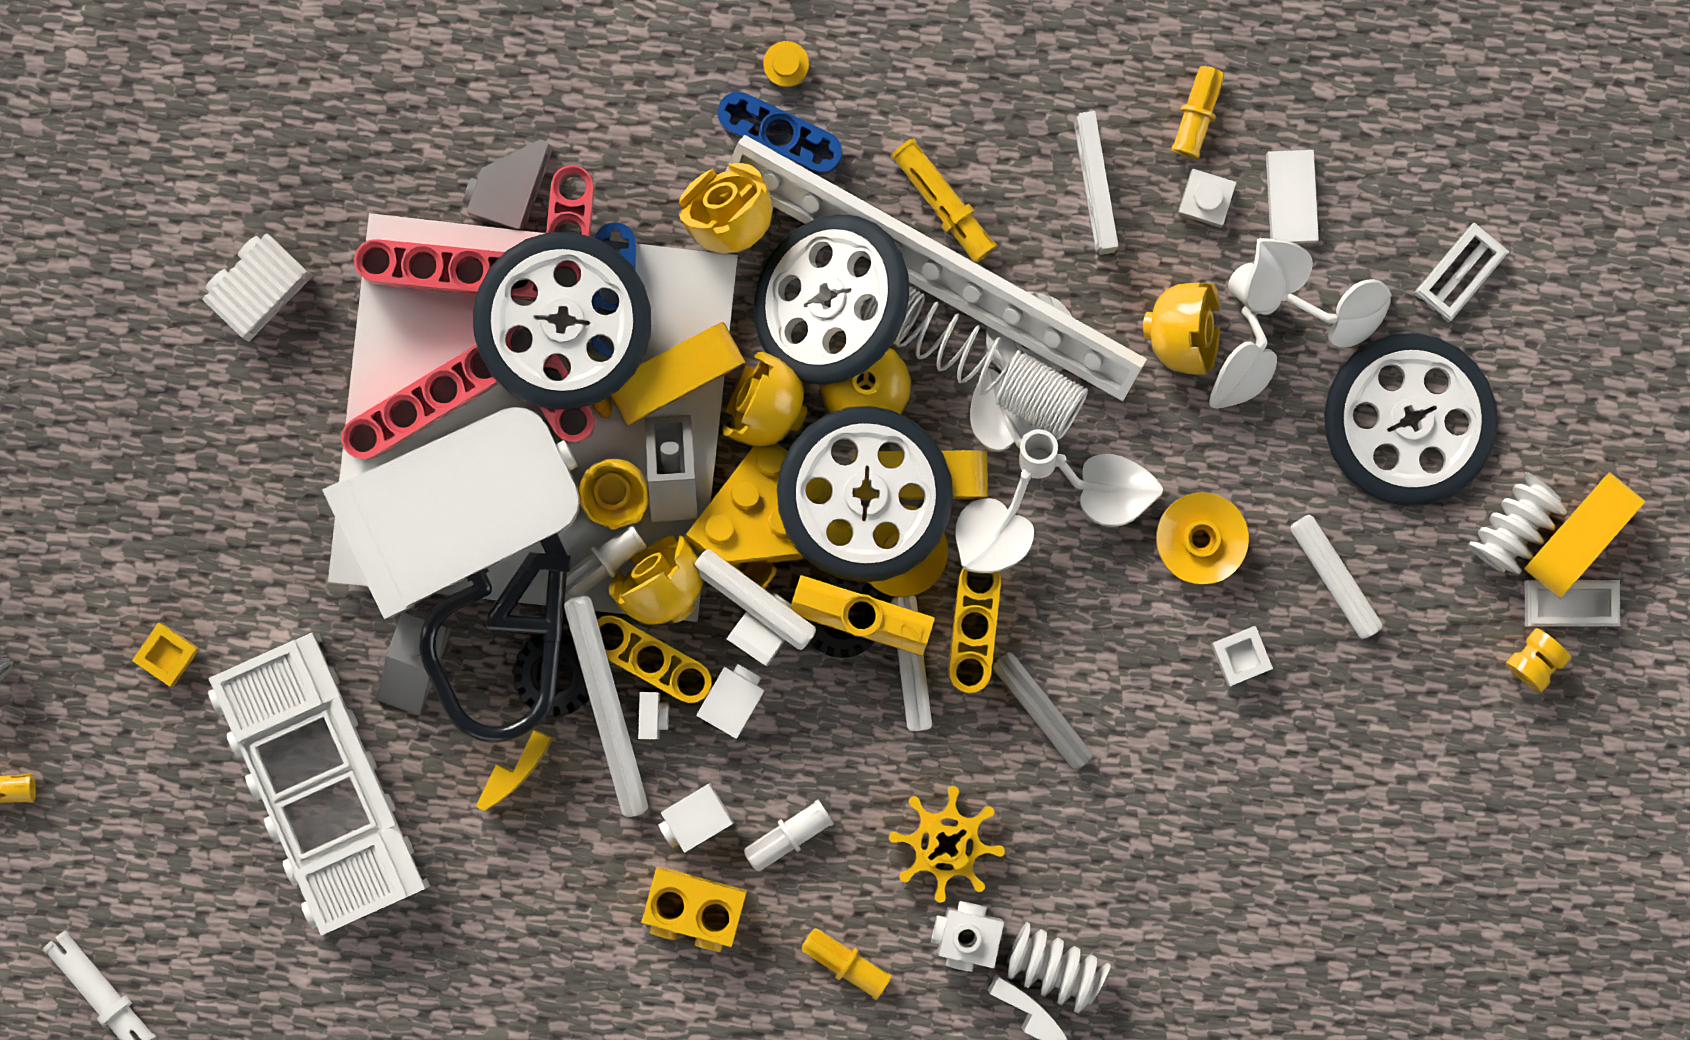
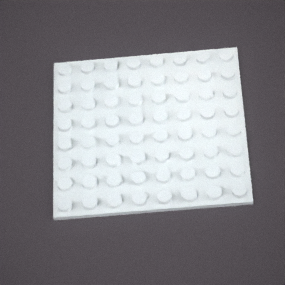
M369 213L366 241L381 239L506 252L527 238L545 233ZM603 240L605 244L615 248L618 252H620V249L628 248L629 246L627 242ZM636 244L635 270L645 285L651 306V335L646 354L640 364L718 323L724 322L728 330H730L738 255ZM381 250L370 253L365 263L368 273L375 275L385 272L390 263L389 255ZM429 255L418 257L412 265L414 277L419 279L431 277L437 267L435 258ZM476 260L464 262L458 271L459 279L466 284H473L479 281L484 272L483 265ZM561 269L554 274V279L560 286L572 287L577 283V276L571 270ZM362 277L346 424L475 346L473 309L477 295L379 286L369 283ZM519 280L512 288H522L529 280ZM611 289L600 290V296L605 302L610 304L620 302L616 292ZM512 299L516 304L520 306H528L534 302L529 300ZM560 308L558 315L550 316V318L535 316L536 320H547L549 323L556 325L557 333L565 334L567 326H575V324L590 325V322L576 321V318L569 317L567 308ZM601 308L598 309L600 315L606 316L614 313ZM521 330L514 336L512 346L516 353L525 352L531 347L533 336L530 330ZM598 335V340L606 342L607 349L614 350V344L610 338ZM591 340L588 342L587 352L590 353L596 362H604L610 359L598 354ZM557 354L570 374L571 369L565 356ZM479 355L474 360L473 372L480 379H488L492 375ZM554 369L544 370L545 375L550 380H562V376L558 371ZM725 375L628 426L611 395L609 399L613 405L611 406L612 415L609 418H604L599 413L597 414L593 406L589 405L595 418V428L592 435L580 443L567 442L578 465L577 468L571 470L578 488L586 470L606 459H622L631 462L640 468L648 481L645 418L691 415L697 514L699 518L711 502ZM444 377L435 383L433 395L437 402L448 403L456 397L458 389L456 382L452 378ZM499 384L378 458L372 460L357 459L349 455L343 447L339 481L350 480L492 414L512 407L529 409L539 415L550 428L556 442L559 443L563 440L554 432L539 406L529 404L514 396ZM412 402L399 403L393 411L394 422L401 428L411 426L417 418V410ZM570 409L561 418L562 430L569 435L581 433L587 425L586 415L579 409ZM371 426L359 427L353 435L354 446L361 452L371 450L377 442L376 432ZM649 502L642 519L637 524H631V526L636 530L646 546H648L652 542L669 535H673L678 542L679 536L685 537L697 519L651 522ZM580 508V513L574 524L558 534L567 554L571 555L570 569L592 554L590 548L595 546L598 549L625 529L626 526L616 530L609 529L591 521L583 509ZM335 518L328 582L368 586ZM541 543L488 568L489 572L486 574L492 584V592L482 599L497 600L529 552L545 553ZM693 549L697 557L699 558L701 554L697 552L695 549ZM629 560L614 571V573L616 574L620 569L624 576H626L638 564H634ZM540 570L518 603L546 605L548 570ZM609 575L581 595L588 596L591 599L594 611L626 614L609 594V585L613 579ZM465 579L437 594L452 595L473 585V583ZM565 593V603H566V602L569 601V599H571V598ZM700 594L694 602V611L684 621H698Z

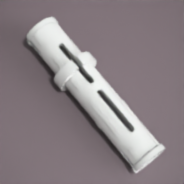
M67 930L55 937L67 951V954L64 955L52 941L43 948L45 954L50 956L99 1014L98 1022L103 1027L108 1025L119 1040H136L132 1036V1032H135L141 1040H154L156 1038V1035L151 1033L129 1007L132 1004L126 995L121 997L116 992L113 986L70 937V933Z

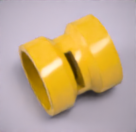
M1535 628L1526 639L1527 646L1521 652L1514 653L1505 664L1527 686L1538 693H1542L1551 683V674L1556 669H1563L1571 660V655L1555 639L1542 630Z

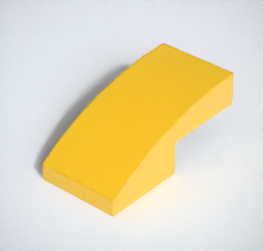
M533 730L514 770L502 764L495 765L476 807L483 811L488 810L513 793L537 767L554 738L538 730Z

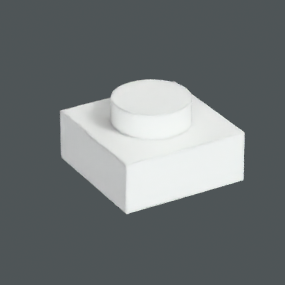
M1192 169L1178 215L1221 228L1225 221L1236 182Z
M1256 626L1211 643L1228 686L1273 669Z
M640 692L638 739H659L660 730H668L669 702H661V693Z

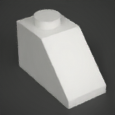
M774 592L771 594L779 601H781L783 604H785L787 607H791V604L789 602H787ZM747 611L727 638V640L765 666L769 665L785 641L784 638Z

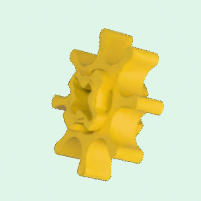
M956 786L948 787L947 806L938 813L926 811L917 796L910 797L908 800L909 805L918 811L920 815L919 828L915 832L906 835L896 831L889 833L890 842L908 843L914 847L916 852L913 865L899 873L900 880L906 883L919 871L926 870L932 872L937 878L938 885L934 898L939 903L944 902L946 899V882L955 875L966 876L970 879L975 891L982 892L985 889V884L973 872L975 859L984 853H991L998 857H1002L1005 854V849L1002 845L988 846L983 844L978 837L977 830L980 823L992 817L995 813L994 809L986 805L974 817L960 815L956 809V799L959 794V789ZM944 818L957 820V824H942L941 820ZM962 829L965 830L954 843L957 851L950 856L946 851H943L932 858H928L939 845L936 838L939 833L944 832L949 837L957 834ZM924 833H927V846L925 849H922V836ZM968 839H971L970 854L966 855V843ZM946 863L951 864L952 867L951 869L937 868L936 864Z

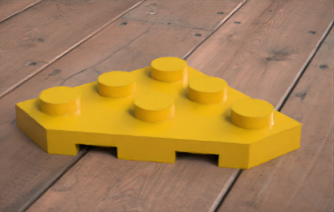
M778 443L770 446H753L686 533L684 538L690 546L700 554L706 550H712L733 567L739 566L740 563L765 560V563L802 559L803 556L787 536L778 512L777 485L781 465L788 451ZM813 478L807 483L805 492L807 498L812 503L824 504L831 498L832 488L825 479ZM863 506L862 521H865V518H866V516H865L866 507H865V506ZM834 520L828 524L826 535L832 544L844 546L851 541L853 530L848 522Z

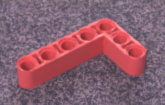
M567 165L560 168L554 174L550 189L546 233L557 232L561 225L572 223L581 229L582 235L591 236L595 192L593 180L584 168L576 165ZM570 177L580 178L586 184L585 193L577 200L565 199L560 194L561 184ZM373 239L359 246L354 256V264L358 273L371 284L477 295L478 289L488 270L505 252ZM380 250L387 252L390 263L385 272L375 275L368 273L365 263L370 253ZM423 255L435 258L437 265L435 273L427 279L416 278L412 273L413 262ZM468 260H476L483 265L484 272L482 277L473 284L463 283L459 279V268ZM563 261L555 268L554 274L561 269H568L576 274L577 283L580 281L581 269L575 262ZM530 280L522 288L511 289L512 299L536 301L538 296L537 286Z
M516 326L508 331L505 341L509 350L515 352L512 346L513 338L519 331L529 330L526 327ZM477 344L349 421L345 425L341 436V442L346 452L361 460L378 458L499 385L500 383L493 377L480 379L475 376L473 363L480 355ZM553 354L546 359L543 366L544 370L554 369L558 371L562 376V380L569 375L557 354ZM444 377L452 378L458 387L456 397L448 403L437 402L433 395L435 383ZM402 402H412L417 410L415 422L406 428L398 427L393 419L395 407ZM589 405L578 408L585 413L587 425L581 433L576 435L565 433L561 427V418L570 409L552 410L540 407L554 432L562 440L569 443H580L588 439L594 431L595 418ZM362 426H371L377 435L375 446L366 452L358 451L353 443L355 431Z

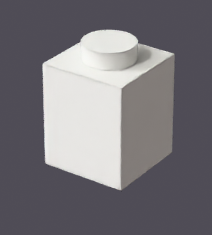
M737 664L734 671L724 667L696 716L737 739L765 692L764 689L757 686L761 677Z
M709 783L663 810L661 814L665 821L658 825L672 849L680 845L685 853L732 825L734 821L712 784Z

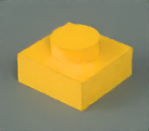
M158 622L132 661L169 687H174L200 648L164 623Z

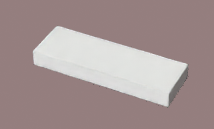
M1095 111L1079 113L1074 122L1095 250L1099 255L1114 253L1118 248V240Z

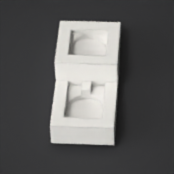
M995 974L988 989L989 993L1028 1013L1021 1027L1025 1033L1039 1040H1067L1050 1014L1035 999L1011 981Z

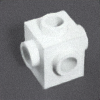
M959 901L958 909L947 907L945 917L937 915L931 943L939 944L937 953L939 956L947 958L945 965L948 967L970 972L973 971L974 964L994 968L1004 921L999 918L986 916L987 907ZM965 929L974 931L973 939L970 942L961 943L958 941L961 931Z

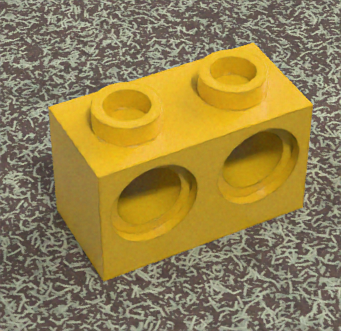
M658 866L655 870L641 923L651 925L649 933L652 935L676 940L677 934L680 933L695 937L694 945L697 947L721 952L723 945L729 947L733 945L747 890ZM674 892L680 895L684 902L682 914L677 917L663 915L658 907V900L662 894ZM719 904L726 908L729 913V923L722 929L709 928L703 920V911L707 906Z

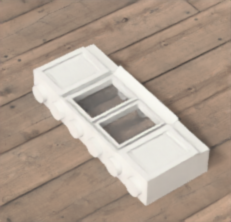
M312 632L208 678L213 688L208 691V694L219 716L225 715L231 732L227 733V738L235 756L238 759L244 757L251 774L246 775L245 778L252 796L256 801L262 799L269 814L268 817L264 818L267 831L275 844L281 841L288 859L283 861V866L293 886L299 884L306 902L301 904L305 918L312 929L317 927L320 935H324L430 887L427 878L422 880L411 855L414 853L412 844L407 836L403 837L393 815V811H395L394 803L390 795L384 794L374 771L377 768L375 760L370 751H365L355 728L358 726L357 719L353 711L346 708L337 687L340 684L339 678L334 668L328 667L320 649L319 643L323 642L319 633Z

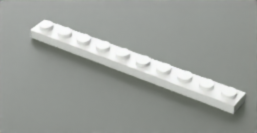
M744 135L737 143L729 164H749L760 171L767 184L773 206L804 224L818 218L837 214L859 216L876 223L893 238L902 252L910 283L1121 401L1125 399L1147 360L1143 356L750 137ZM868 254L862 255L863 257L871 260Z

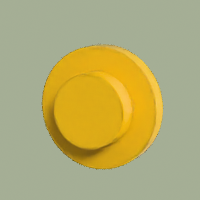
M778 42L772 45L764 56V72L767 78L777 86H796L804 80L808 73L809 59L807 53L795 42Z

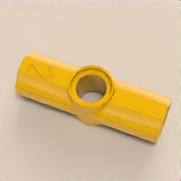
M803 575L800 576L790 607L791 610L806 620L919 656L924 654L935 617ZM859 602L867 603L875 612L874 623L866 629L855 628L848 619L849 609Z

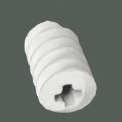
M1525 472L1524 478L1529 486L1516 484L1512 489L1518 501L1505 498L1501 503V507L1506 515L1493 513L1490 516L1489 520L1495 530L1481 527L1478 535L1483 544L1477 542H1470L1468 544V547L1475 555L1492 568L1503 573L1507 570L1520 574L1522 570L1515 561V558L1517 556L1528 560L1533 558L1526 544L1532 542L1542 546L1545 541L1538 532V529L1540 527L1551 531L1556 529L1549 515L1555 513L1565 517L1568 514L1561 503V498L1547 484Z
M1026 922L1021 928L1008 955L1007 963H1009L1007 978L1012 980L1020 971L1026 972L1025 987L1029 988L1035 981L1040 979L1042 980V996L1045 997L1056 987L1059 989L1057 1003L1062 1005L1073 996L1075 997L1074 1012L1079 1014L1088 1004L1091 1005L1098 995L1110 970V964L1106 963L1096 972L1097 957L1089 955L1079 963L1080 949L1073 946L1063 955L1064 941L1057 937L1046 946L1047 932L1042 929L1029 938L1030 923Z

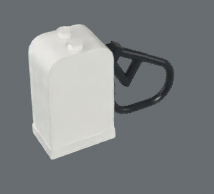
M519 407L501 410L350 480L339 481L322 490L384 619L395 617L402 612L412 609L415 604L465 579L468 582L472 581L473 585L448 596L432 609L422 626L419 650L424 669L451 722L469 737L490 743L510 741L532 731L546 718L554 703L557 690L560 642H562L567 572H570L571 555L567 554L558 534L574 524L581 508L578 486L571 473V470L577 468L578 465L567 442L563 440L557 443L550 428L539 415L529 409ZM541 543L545 553L529 552L487 616V631L543 636L544 646L539 696L532 709L520 719L502 726L484 725L470 718L459 704L436 653L437 634L442 623L449 615L491 594L492 584L486 574L489 572L488 568ZM540 570H548L545 617L510 614Z

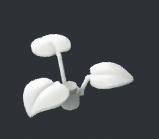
M1266 238L1257 239L1254 264L1247 263L1240 266L1232 274L1228 283L1229 291L1245 305L1241 314L1248 319L1256 336V344L1244 342L1228 356L1213 387L1209 406L1218 409L1246 402L1264 390L1273 377L1277 365V356L1272 350L1265 349L1267 339L1258 322L1257 314L1269 315L1279 307L1281 301H1287L1324 322L1333 324L1328 335V339L1333 345L1351 347L1366 340L1382 323L1391 302L1390 297L1392 294L1383 282L1375 279L1360 281L1341 297L1336 308V314L1326 313L1291 294L1299 290L1307 282L1313 265L1311 255L1304 248L1289 241Z
M990 368L987 369L982 384V391L986 390L1000 375L998 372ZM1005 376L985 395H979L977 384L970 408V423L974 436L981 445L995 452L1004 451L1015 443L1020 448L1019 465L1022 472L1013 501L1008 509L1002 502L996 499L984 498L971 502L960 513L956 523L955 538L961 565L971 572L994 573L1014 566L1027 555L1033 543L1034 527L1028 519L1016 515V512L1020 507L1031 477L1037 479L1047 477L1054 471L1055 467L1061 469L1075 488L1083 490L1080 498V506L1083 512L1092 521L1102 526L1118 527L1132 522L1160 498L1163 488L1157 479L1145 468L1127 458L1114 454H1100L1089 458L1083 465V480H1080L1066 463V456L1057 454L1058 443L1050 432L1036 428V425L1028 424V421H1024V418L1016 417V414H1012V411L1004 410V407H1000V404L996 405V397Z

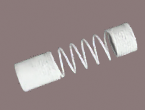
M909 287L906 317L893 345L904 347L920 332L916 345V356L918 359H924L942 342L936 362L938 371L948 369L962 355L957 371V379L959 383H964L971 379L984 365L978 382L979 395L989 393L1005 376L996 397V405L1000 404V407H1004V410L1012 411V414H1016V417L1020 416V419L1024 418V421H1028V424L1032 423V426L1036 425V428L1050 432L1056 437V440L1064 436L1088 394L1087 388L1080 386L1079 383L1076 384L1075 381L1072 382L1067 376L1060 375L1055 369L1048 368L1043 362L1036 361L1035 358H1032L1031 355L1028 356L1027 353L1020 356V349L1016 351L997 379L986 390L982 391L984 377L1001 341L1000 337L996 338L974 370L967 377L961 379L962 369L972 343L980 329L979 325L975 327L957 354L945 366L940 367L943 351L959 318V313L955 314L935 344L926 353L920 355L923 337L939 303L935 302L931 310L914 333L906 341L900 343L916 321L925 301L924 293L921 294L920 291L917 292L916 289ZM872 297L867 304L862 316L863 321H867L875 316L878 310V301L875 297Z

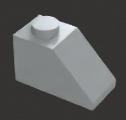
M538 140L481 168L478 179H470L463 198V204L468 205L467 213L471 219L498 228L525 231L552 153L549 142Z
M691 415L645 418L651 522L698 519Z
M402 612L385 658L377 701L421 716L432 686L422 664L419 650L420 633L426 619ZM441 625L436 638V653L439 662L452 628Z

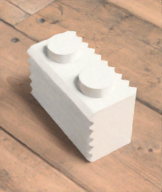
M265 234L261 239L258 236L250 239L239 251L238 256L241 260L237 262L235 267L230 269L229 272L225 269L221 270L208 282L206 290L209 293L203 298V301L248 342L313 277L269 234Z

